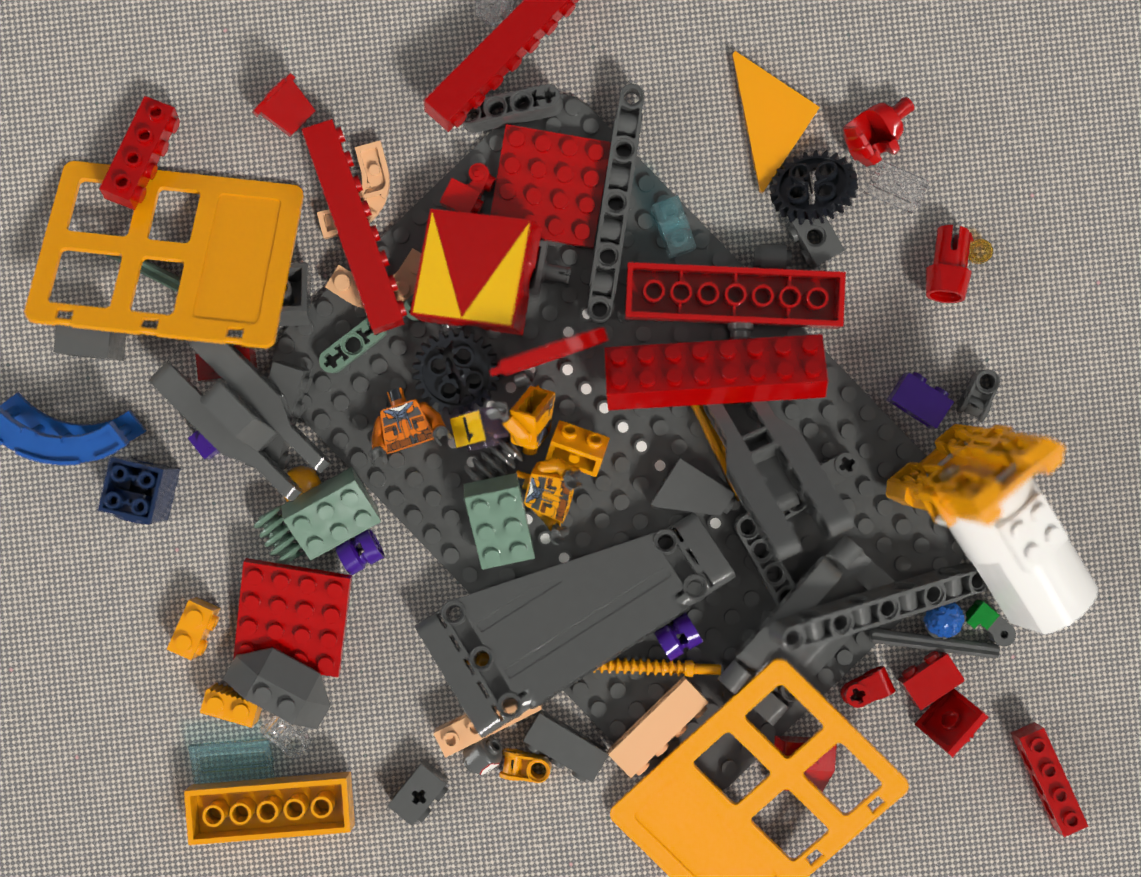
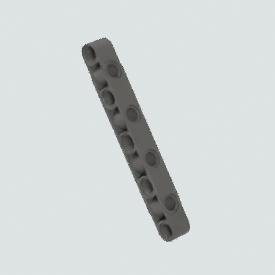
M635 83L627 84L622 88L618 110H616L588 293V316L595 323H604L610 318L613 300L616 295L643 118L644 91ZM629 93H634L638 96L639 101L635 104H630L625 101L624 97ZM620 146H627L631 150V154L627 157H621L617 154L616 149ZM613 198H617L622 201L623 207L620 210L614 211L609 207L608 202ZM604 251H611L615 256V260L613 263L605 264L601 261L600 254ZM601 303L605 305L607 314L603 317H596L592 313V307L595 304Z
M961 563L780 618L771 624L769 637L783 648L796 651L959 601L965 597L983 592L987 585L975 566Z

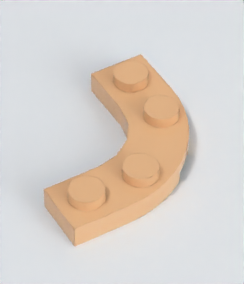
M381 141L355 147L362 175L363 191L359 192L361 202L365 200L368 202L372 214L367 217L369 224L383 209L390 190V174ZM330 209L317 212L323 238L326 240L339 236Z
M412 248L400 269L393 275L398 290L394 291L396 300H402L403 304L415 291L421 253ZM338 265L325 288L352 305L364 309L352 272Z

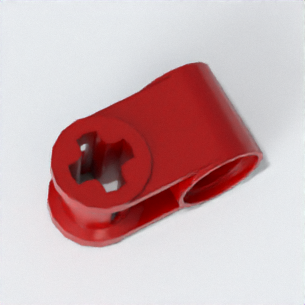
M879 666L846 682L842 686L840 694L845 703L855 708H861L876 700L888 697L896 690L885 667ZM853 689L860 691L857 694L858 699L856 700L850 697L853 695Z

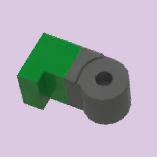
M977 599L966 611L965 624L973 629L979 625L986 631L990 641L1000 646H1009L1016 639V631L1013 626L985 602Z

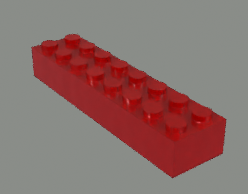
M628 262L625 319L715 324L751 323L760 326L839 329L844 326L846 272Z
M822 334L604 347L608 410L826 398L828 374Z

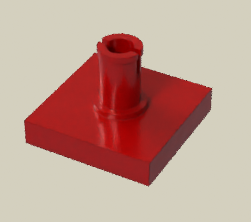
M952 689L937 699L914 725L953 758L965 743L971 741L970 738L974 737V733L989 717L956 689Z

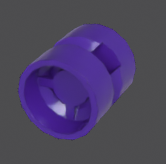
M370 528L356 535L355 540L349 539L335 547L340 561L350 575L365 569L366 563L372 565L385 558L384 551ZM363 547L365 552L361 553L359 548Z
M686 612L673 620L671 625L667 624L654 632L670 661L682 655L684 648L692 649L703 642Z

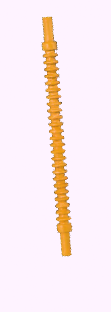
M481 653L478 655L477 665L480 667L486 666L489 662V654ZM617 657L616 660H610L596 670H600V673L607 670L609 674L611 671H615L616 674L619 671H623V674L630 671L633 675L637 671L639 675L642 672H646V675L654 672L656 676L660 672L662 676L665 673H669L670 676L673 673H677L678 677L680 674H684L685 677H693L694 674L721 675V664L694 663L693 660H685L684 663H681L680 660L674 663L672 660L667 663L665 659H662V662H658L657 659L654 662H650L649 658L645 662L642 661V658H639V661H635L634 658L631 661H627L626 657L621 661Z

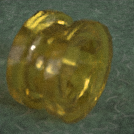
M978 239L970 243L968 257L970 262L982 264L992 257L993 247L989 241ZM981 245L983 246L982 250L986 251V255L977 258V253H974V249Z

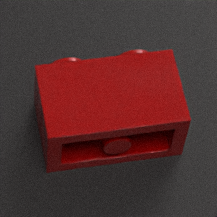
M932 651L923 658V663L917 667L912 665L906 668L901 673L902 677L897 679L919 710L924 709L966 681L950 656L945 652Z

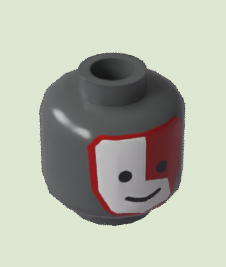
M491 736L463 750V763L470 772L479 775L488 773L502 761L501 744Z

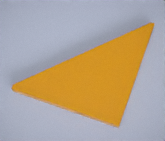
M734 51L732 60L742 101L758 189L763 194L772 177L777 173L776 170L781 167L820 107Z

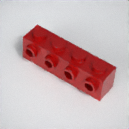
M144 96L99 188L105 199L133 210L136 209L138 203L143 202L147 192L146 186L149 180H153L158 170L157 163L160 157H164L167 153L169 138L179 128L180 119L175 107Z

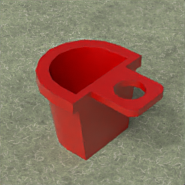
M292 73L283 78L252 111L256 117L261 115L289 137L316 111L295 84L294 79L296 77Z

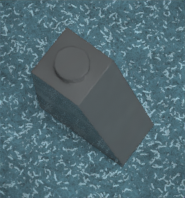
M678 458L650 504L659 508L721 516L723 512L727 514L734 505L735 500L732 497L735 493Z

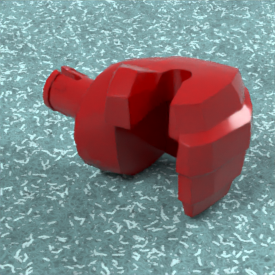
M901 98L892 107L880 102L869 107L843 126L845 143L855 161L858 160L866 167L872 166L882 160L881 153L888 152L895 155L900 151L898 140L904 131L901 120L915 109L913 102L909 98Z

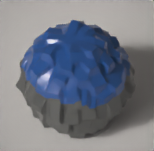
M956 602L922 612L924 628L934 638H953L961 632V627L966 622L965 610H961V607Z

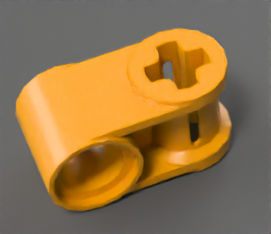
M512 748L503 749L504 763L503 770L499 772V777L507 780H521L534 783H542L548 779L552 763L546 755ZM542 763L546 767V772L537 774L533 771L532 765Z

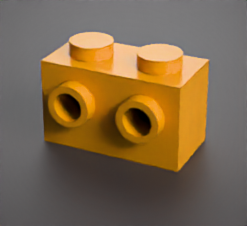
M559 420L545 459L561 458L568 465L578 467L581 472L596 477L610 437Z
M198 597L188 600L167 650L189 660H193L199 655L202 656L208 645L206 639L209 632L215 629L219 621V616L217 615L220 607Z

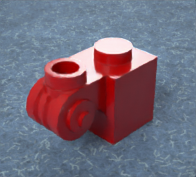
M475 163L468 171L471 183L463 184L451 178L440 200L443 207L451 211L479 214L484 204L481 201L484 191H491L496 178L489 173L488 168L484 164Z

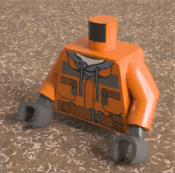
M400 387L387 392L391 407L381 410L380 416L375 420L371 436L372 450L369 452V457L373 466H375V459L378 457H382L384 464L388 462L386 453L391 454L434 439L441 446L440 439L442 436L447 435L450 441L453 438L438 411L427 402H419L418 399L406 402L403 389Z

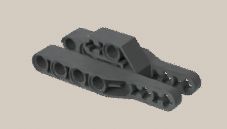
M187 340V343L227 383L219 379L203 395L190 382L192 379L189 376H184L175 366L169 363V360L149 379V382L223 456L252 465L286 499L293 502L302 493V489L263 450L280 435L319 473H322L331 464L330 460L295 426L286 397L233 344Z
M767 401L744 402L760 429L742 437L723 404L703 405L708 419L726 448V476L776 562H780L803 551L792 529V522L787 521L783 514L784 511L799 505L797 493L826 539H830L854 527L849 511L801 432L776 417Z

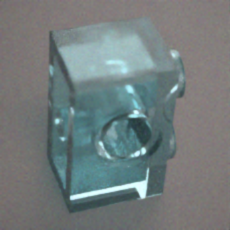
M677 195L653 204L651 211L668 258L672 259L694 251L696 243L679 196Z

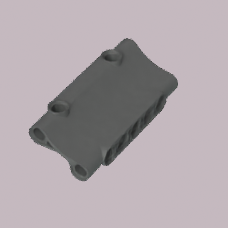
M844 535L826 556H822L754 631L737 651L736 658L718 679L734 694H737L772 660L783 658L807 681L811 682L853 634L819 645L790 651L770 639L769 628L771 624L780 618L797 614L802 610L895 583V581L865 555L855 542ZM778 685L753 709L774 726L793 703L799 700L793 694H786L783 685Z

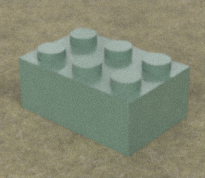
M352 467L299 495L293 502L288 501L281 505L283 521L310 561L381 522L377 505Z
M517 473L464 484V499L482 570L535 559L533 541Z

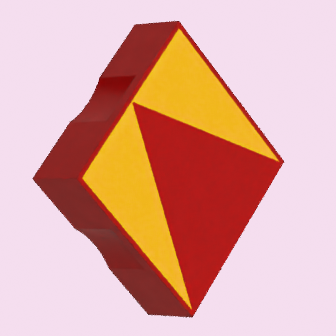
M430 209L410 315L422 322L452 326L472 325L489 331L523 335L530 298V279L536 265L542 228L534 220Z

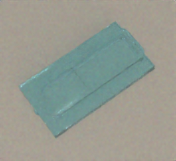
M269 738L189 744L188 746L195 784L275 777L274 757Z

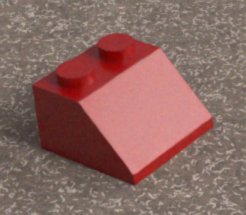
M775 736L774 745L785 756H791L811 737ZM837 744L804 771V775L821 792L824 791L835 772Z

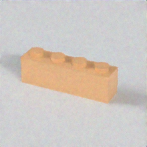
M683 676L608 749V755L630 778L635 774L641 775L649 767L648 761L654 755L657 757L662 755L669 747L667 743L674 736L678 738L687 730L688 726L686 724L693 717L698 719L707 710L706 705L709 703L707 698Z

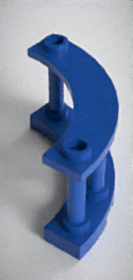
M19 392L0 405V445L3 444L15 451V454L45 464L77 465L83 462L96 461L117 452L128 445L129 441L147 431L131 410L115 419L102 423L73 424L44 414L32 406Z

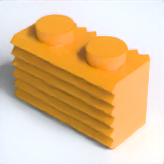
M216 682L205 691L200 713L252 728L258 722L262 708L245 700L232 687L229 688L228 685L224 687L223 684L218 685Z

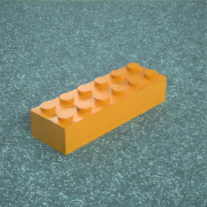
M351 771L199 783L190 785L184 791L188 845L349 833L355 825Z

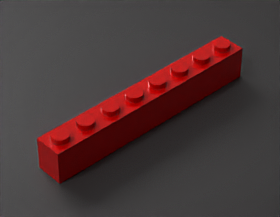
M523 0L424 99L425 112L448 132L454 126L457 128L462 125L467 118L466 114L472 108L477 109L484 102L485 95L491 89L496 90L503 82V77L509 71H515L527 53L531 54L537 49L541 38L545 34L549 36L558 26V21L563 16L568 17L574 11L579 0Z
M330 119L301 129L374 335L405 325L403 316H406L407 312L403 301H397L394 295V291H397L398 287L394 276L387 275L385 266L390 264L385 250L379 251L376 242L381 239L376 225L370 226L367 217L372 214L367 200L361 202L358 192L363 191L359 177L358 175L353 177L350 171V167H353L354 163L350 152L343 151L341 143L346 141L341 126L335 128L333 120Z

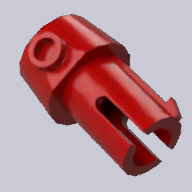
M943 225L937 228L933 265H929L926 268V297L930 300L940 303H959L966 298L972 273L967 268L970 242H973L974 239L972 233L963 226L959 227L958 235L953 236L952 249L953 225Z

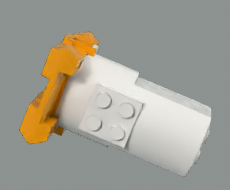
M954 424L934 441L936 449L919 463L909 462L887 480V498L902 505L926 510L936 524L949 528L1011 624L1044 635L1049 634L1077 620L1095 601L1098 593L1096 583L1032 478L1036 472L1049 475L1062 464L1065 451L1063 444L1046 436L1025 434L1021 431L1019 433L1014 432L1011 426L994 425L990 428Z

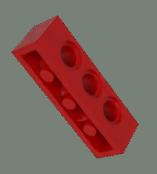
M1033 722L1011 732V736L1053 829L1061 836L1067 837L1089 827L1045 728Z

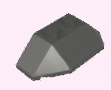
M274 647L237 654L223 677V680L245 700L293 725L317 729L331 706L321 673Z

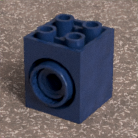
M110 457L97 511L114 514V517L124 521L145 525L169 520L180 468L133 457Z

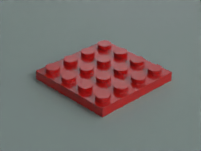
M506 124L490 215L534 220L542 228L540 240L593 249L611 142Z
M246 558L243 561L233 660L237 654L274 647L319 671L321 675L339 677L352 575Z

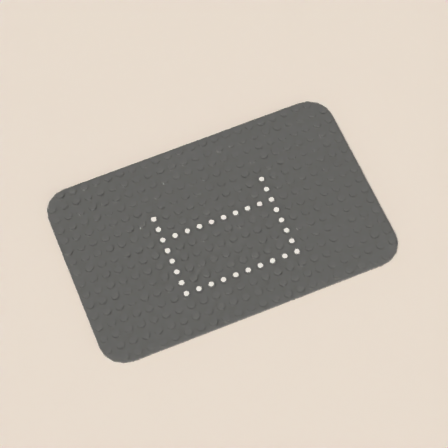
M560 94L563 108L558 115L514 125L612 142L613 130L589 106L574 96ZM548 98V103L552 102V98ZM524 102L517 109L524 110L530 103ZM505 127L493 129L380 238V241L376 242L379 251L385 250L390 265L385 266L388 276L394 275L400 269L412 248L422 254L430 209L451 211L440 203L451 178L463 184H469L472 182L469 177V168L475 163H482L488 168L489 173L497 179ZM620 146L616 149L617 154L621 157H627L631 154V150L627 146ZM638 156L636 157L616 295L613 300L610 318L606 322H593L589 318L587 311L589 286L601 214L600 207L593 249L546 241L548 242L546 256L548 264L571 267V273L567 275L570 276L569 284L546 279L542 282L539 299L529 298L523 335L489 331L472 325L452 326L413 321L407 316H403L405 325L387 330L383 339L340 372L328 373L320 367L319 357L321 353L368 317L365 309L352 305L327 289L311 304L310 326H288L275 345L272 363L284 361L311 370L309 375L312 378L309 391L304 393L302 403L305 404L301 416L303 421L349 468L352 467L359 479L470 594L667 529L691 514L692 512L659 508L650 504L678 458L732 491L691 406L608 410L604 347L727 340L730 337V331L727 329L728 324L625 319L628 262L744 267ZM496 181L490 192L484 191L481 198L484 204L479 214H491ZM613 198L608 202L609 207L614 211L620 210L623 207L620 199ZM604 251L600 254V259L603 263L610 264L615 260V256L611 251ZM598 303L592 307V313L596 317H603L607 314V308L605 305ZM754 325L751 337L766 338L810 334L803 327ZM451 327L455 334H459L460 329L464 328L465 336H468L472 330L475 331L474 339L478 340L483 336L484 341L482 345H492L489 354L497 353V359L492 363L499 364L502 360L605 327L609 341L527 369L534 374L535 386L539 385L541 389L555 392L551 429L538 447V452L535 455H526L522 452V446L515 445L525 460L521 462L515 458L516 467L514 469L506 465L507 475L516 473L517 470L531 474L537 462L546 460L545 458L559 420L610 437L597 476L594 477L582 472V477L577 479L582 486L574 490L569 512L560 526L569 528V535L563 537L565 539L564 543L554 545L549 537L550 530L531 508L525 506L535 559L482 570L464 499V484L474 482L465 471L464 466L467 465L473 469V458L482 462L480 453L483 451L490 455V444L499 448L498 438L507 441L508 436L511 440V434L502 425V419L491 420L486 411L493 408L491 403L505 402L509 410L508 415L510 416V410L528 389L527 386L519 388L515 384L514 376L518 375V373L509 376L499 374L500 379L492 381L497 385L496 391L488 390L491 394V399L488 400L482 397L483 407L474 403L473 412L479 411L485 435L484 441L457 448L450 419L462 415H460L458 408H454L452 414L449 415L448 407L445 406L439 413L446 428L452 435L453 439L451 441L447 435H444L440 439L441 446L434 439L391 454L386 453L388 459L386 464H384L382 457H378L375 459V466L372 465L369 452L372 450L371 436L375 420L380 416L381 410L391 407L387 392L402 387L406 402L418 399L419 402H427L429 404V396L421 398L424 388H415L420 380L413 379L412 376L413 373L420 370L414 369L413 363L421 362L415 357L416 352L425 353L421 348V344L431 345L429 342L430 335L439 339V330H442L446 336L449 335ZM370 329L364 334L360 330L357 333L365 339L367 344L370 340L366 337L373 333V331ZM351 337L347 340L346 348L349 352L354 353L360 349L361 343L358 338ZM452 340L447 348L436 346V348L444 350L443 359L437 358L432 360L431 363L434 368L443 369L446 366V358H450L453 366L451 373H456L460 382L459 402H461L465 395L476 396L468 392L469 384L479 383L481 377L475 373L469 374L466 377L467 384L463 385L460 379L461 370L456 369L453 361L455 354L452 353V345L454 343ZM340 346L336 348L340 351L337 356H327V367L331 365L335 368L337 366L336 360L341 356L345 360L349 358V356L343 353ZM460 349L456 352L460 359L466 360L471 357V353L467 349ZM825 351L828 374L826 398L767 401L776 417L801 432L818 462L827 460L841 452L852 453L858 458V471L834 487L849 511L854 527L830 539H826L806 507L801 512L787 519V521L792 522V529L799 540L801 549H803L802 552L782 560L793 582L796 585L822 556H826L844 535L855 542L863 550L864 554L895 582L937 569L958 565L964 558L965 553L947 526L936 524L926 510L902 505L886 496V485L889 478L909 462L919 463L927 456ZM451 383L442 385V389L446 393L450 394L456 391V387ZM436 402L431 407L438 411L439 404ZM744 402L723 404L741 437L760 429ZM464 407L463 415L471 413L467 407ZM842 458V464L839 467L848 471V465L851 463V460ZM497 472L498 476H504L500 472ZM520 488L524 502L527 490ZM734 496L732 499L735 500V503L727 514L723 512L721 516L695 513L733 569L736 577L707 595L702 601L690 606L686 614L703 642L692 649L684 648V653L673 660L674 663H677L678 660L681 663H684L685 660H693L694 663L721 664V674L736 658V653L777 607L734 531L733 522L735 518L746 511L741 501L737 502ZM746 519L741 523L740 529L742 533H749L753 529V523L750 519ZM673 530V532L678 537L679 541L682 542L677 532ZM662 538L658 545L660 548L667 550L673 546V541L670 538ZM764 543L755 545V556L760 557L764 555L766 545ZM687 552L693 560V562L695 563V565H697L696 561L694 560L690 552ZM772 566L767 571V577L770 580L776 579L779 575V568L777 566ZM703 574L704 579L706 580V582L708 583L709 587L711 588V587H712L711 584L709 583V581L707 580V578H706L705 575ZM697 582L691 583L687 588L688 592L693 595H698L703 591L702 585ZM787 589L781 593V601L791 590ZM902 619L873 628L892 630ZM871 628L854 633L810 682L822 695L832 688L877 644L869 641ZM654 633L617 656L621 661L625 657L627 661H631L632 658L635 661H639V658H642L644 662L648 658L650 662H654L655 659L658 662H662V659H665L667 663L670 661ZM596 670L595 673L592 672L565 689L564 692L615 743L684 674H680L679 677L677 673H673L672 676L669 673H665L662 676L659 672L655 676L654 672H650L649 675H646V672H642L639 675L637 671L633 675L630 671H627L626 674H623V671H619L618 674L615 671H611L609 674L607 670H604L603 673H600V670ZM694 674L693 677H686L707 698L709 702L706 705L707 710L698 719L693 717L686 724L688 726L687 730L680 737L676 738L674 736L667 743L669 747L659 757L654 755L648 761L650 765L643 772L645 776L735 695L718 679L720 675ZM785 688L786 694H792ZM796 701L774 726L767 722L753 708L745 716L769 741L774 743L775 736H782L808 709L800 701ZM727 732L702 753L694 763L723 791L747 770L757 758L733 734Z

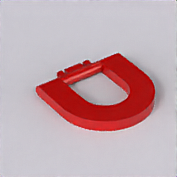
M605 327L595 329L502 360L498 367L492 368L489 371L491 376L499 374L509 376L609 341Z

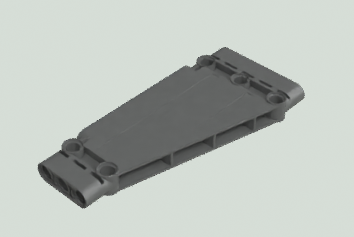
M692 512L667 529L448 601L443 605L442 609L416 624L415 628L474 728L483 739L511 720L519 718L527 710H532L542 705L687 612L691 605L702 601L707 595L734 579L736 575L700 519ZM673 530L677 532L682 542L679 541L678 537L673 532ZM662 538H670L673 541V546L666 550L660 548L658 543ZM687 552H690V554L692 555V557H693L694 560L696 561L697 565H695V563L693 562V560L691 559V557L689 556V554H688ZM703 574L705 575V577L707 578V580H708L709 583L711 584V586H712L711 588L709 587L708 583H707L706 580L704 579ZM693 582L700 583L703 587V591L698 595L688 592L687 588ZM455 607L461 608L460 618L450 620V611ZM440 615L442 616L443 620L448 626L447 628L444 626L443 622L439 618ZM453 638H455V640L457 641L458 645L461 648V651H459L458 647L453 641ZM488 653L490 657L488 664L479 667L476 662L478 655ZM466 661H469V663L475 671V674H473ZM481 683L483 684L484 688L486 689L490 697H487V695L483 691L482 687L480 686ZM516 699L518 703L517 710L511 714L507 713L504 709L506 701ZM494 707L498 709L499 713L504 719L503 721H501Z

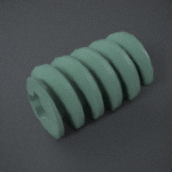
M280 505L260 516L254 528H264L259 536L260 538L269 537L264 544L266 548L275 547L270 553L271 557L280 556L275 563L287 564L305 554V552L298 551L301 548L300 544L293 542L295 537L292 533H288L289 528L287 525H283L282 515L277 514L281 509Z

